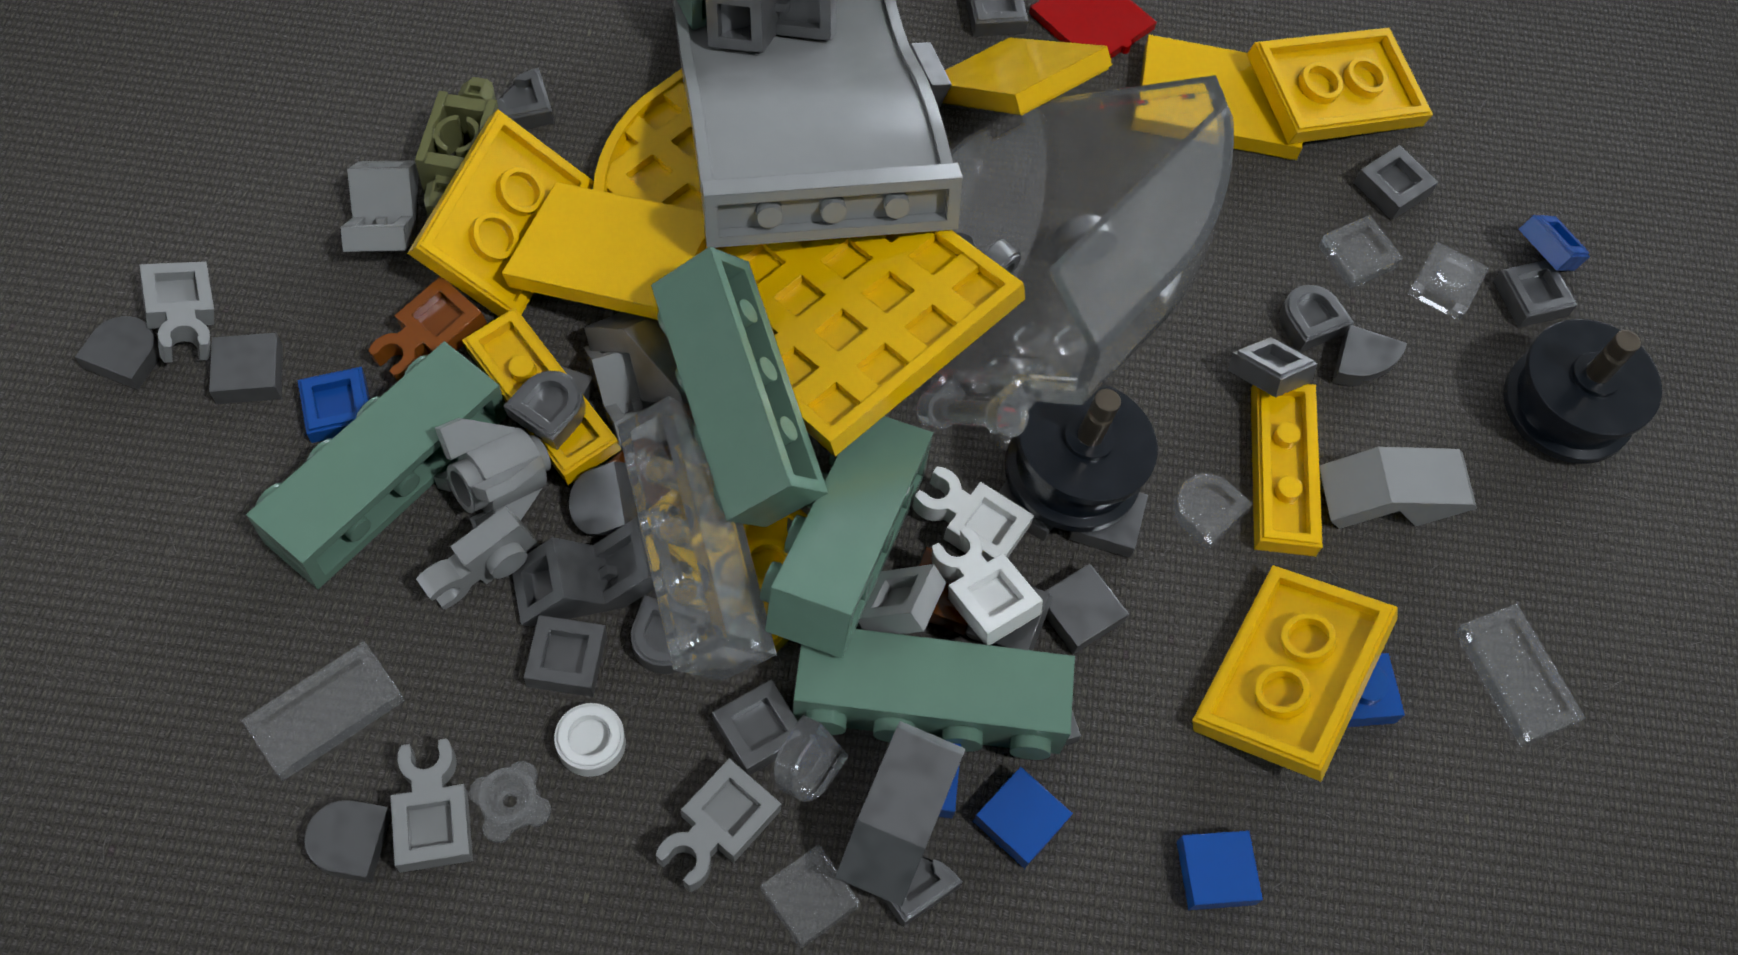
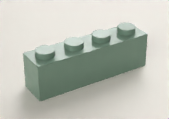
M708 247L651 285L659 309L657 318L662 331L668 337L677 365L676 378L689 402L696 424L694 427L695 438L706 455L715 484L713 493L719 508L724 512L728 522L768 527L828 494V490L749 261L713 247Z
M444 341L429 355H423L414 360L405 371L403 378L382 396H376L367 401L357 413L356 419L333 439H326L319 443L311 451L307 461L284 482L276 483L266 489L257 500L255 507L246 514L263 543L319 590L435 483L434 476L447 471V467L450 464L458 461V457L452 460L446 458L435 427L456 418L499 424L507 417L500 385Z
M884 416L837 456L830 453L829 465L832 468L829 473L821 471L828 494L807 505V508H810L807 517L795 516L784 546V552L788 554L784 563L773 561L765 575L760 592V600L769 603L765 627L766 632L843 659L924 477L934 432Z
M856 629L843 659L801 644L793 700V715L798 722L805 723L806 729L819 734L839 735L845 733L846 728L873 731L875 738L891 742L894 732L901 721L951 743L961 744V747L965 748V752L978 751L982 749L983 745L1010 748L1009 753L1022 759H1047L1051 756V753L1060 754L1071 735L1075 656Z

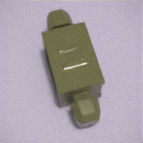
M470 78L462 85L458 95L448 94L445 91H439L415 158L424 191V203L428 217L431 215L489 116L498 109L493 84L488 79Z

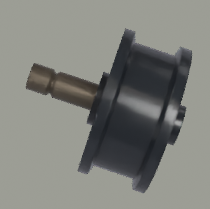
M1570 319L1555 323L1540 333L1532 343L1528 353L1522 356L1509 371L1504 384L1503 396L1506 411L1512 424L1532 446L1558 460L1589 464L1603 461L1616 454L1626 445L1632 434L1641 430L1652 420L1661 403L1662 384L1656 365L1641 346V341L1637 334L1630 330H1619L1600 321Z
M1063 380L1042 388L1027 402L1020 416L1017 429L1012 435L1006 450L1005 474L1009 487L1018 502L1040 521L1055 528L1071 532L1098 531L1120 521L1132 508L1140 489L1148 481L1154 470L1158 455L1157 439L1146 414L1131 398L1121 391L1091 380Z

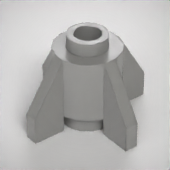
M456 418L435 427L446 458L452 460L458 457V461L450 464L447 467V471L434 476V480L438 489L449 492L453 491L459 504L468 513H473L480 509L484 511L470 518L473 529L505 505L521 520L547 483L546 471L550 470L551 461L543 442L535 435L529 436L521 428L463 418Z

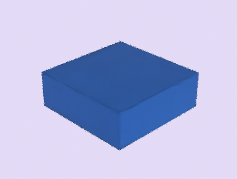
M1533 215L1518 229L1556 271H1575L1590 258L1588 255L1590 252L1556 216Z
M362 367L298 380L306 434L311 443L333 439L356 419L361 407L370 400L366 376Z
M1020 767L976 814L973 822L1025 869L1065 825L1073 813Z
M1249 830L1182 835L1176 841L1188 910L1253 906L1263 900Z

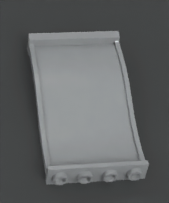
M672 0L681 69L696 153L707 248L957 230L959 228L963 177L958 162L953 163L936 99L930 83L909 45L895 0H837V32L831 41L776 35L763 53L708 47L707 25L692 30L678 2Z

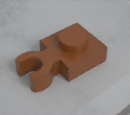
M440 276L394 315L402 330L399 333H389L379 337L372 343L368 352L380 367L387 363L391 357L403 355L402 359L389 370L396 382L403 378L409 365L418 357L429 355L444 341L457 351L464 345L462 339L488 323L483 313Z

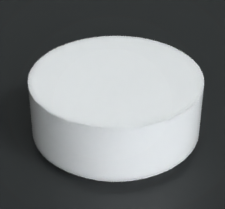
M585 703L575 706L562 716L555 729L554 741L558 756L563 765L577 775L586 777L602 775L613 769L624 754L626 739L623 724L618 715L607 706L597 703Z

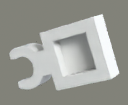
M938 466L932 473L930 484L941 490L945 497L935 499L919 490L915 495L912 505L915 512L927 520H945L950 523L946 528L943 539L963 552L965 551L960 546V530L966 526L973 529L982 540V556L987 562L1002 553L1008 558L1030 527L1034 518L1032 513L982 482L978 484L970 495L962 490L958 477L952 471Z
M966 526L960 530V546L966 552L963 556L954 557L949 555L939 543L932 546V564L936 566L943 578L955 581L948 585V599L985 645L995 643L1042 614L1043 600L1004 553L989 562L982 556V540L973 529Z

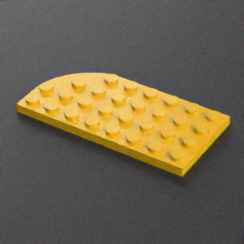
M682 69L643 95L616 124L599 156L594 175L593 190L703 211L694 139ZM953 230L715 248L749 261L807 432L834 456H837L1026 299L1024 283Z

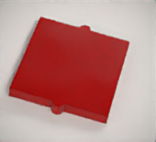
M1039 0L1030 6L1029 14L1060 42L1107 46L1111 59L1119 53L1128 54L1131 45L1153 31L1157 23L1132 0Z

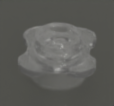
M525 761L515 762L511 767L495 770L487 777H479L471 785L469 796L471 801L475 805L480 806L485 818L482 831L488 840L494 843H503L510 838L512 832L528 825L533 827L543 826L550 818L551 805L547 799L539 795L535 785L538 773L531 763ZM508 796L517 798L516 805L511 808L504 806V800Z

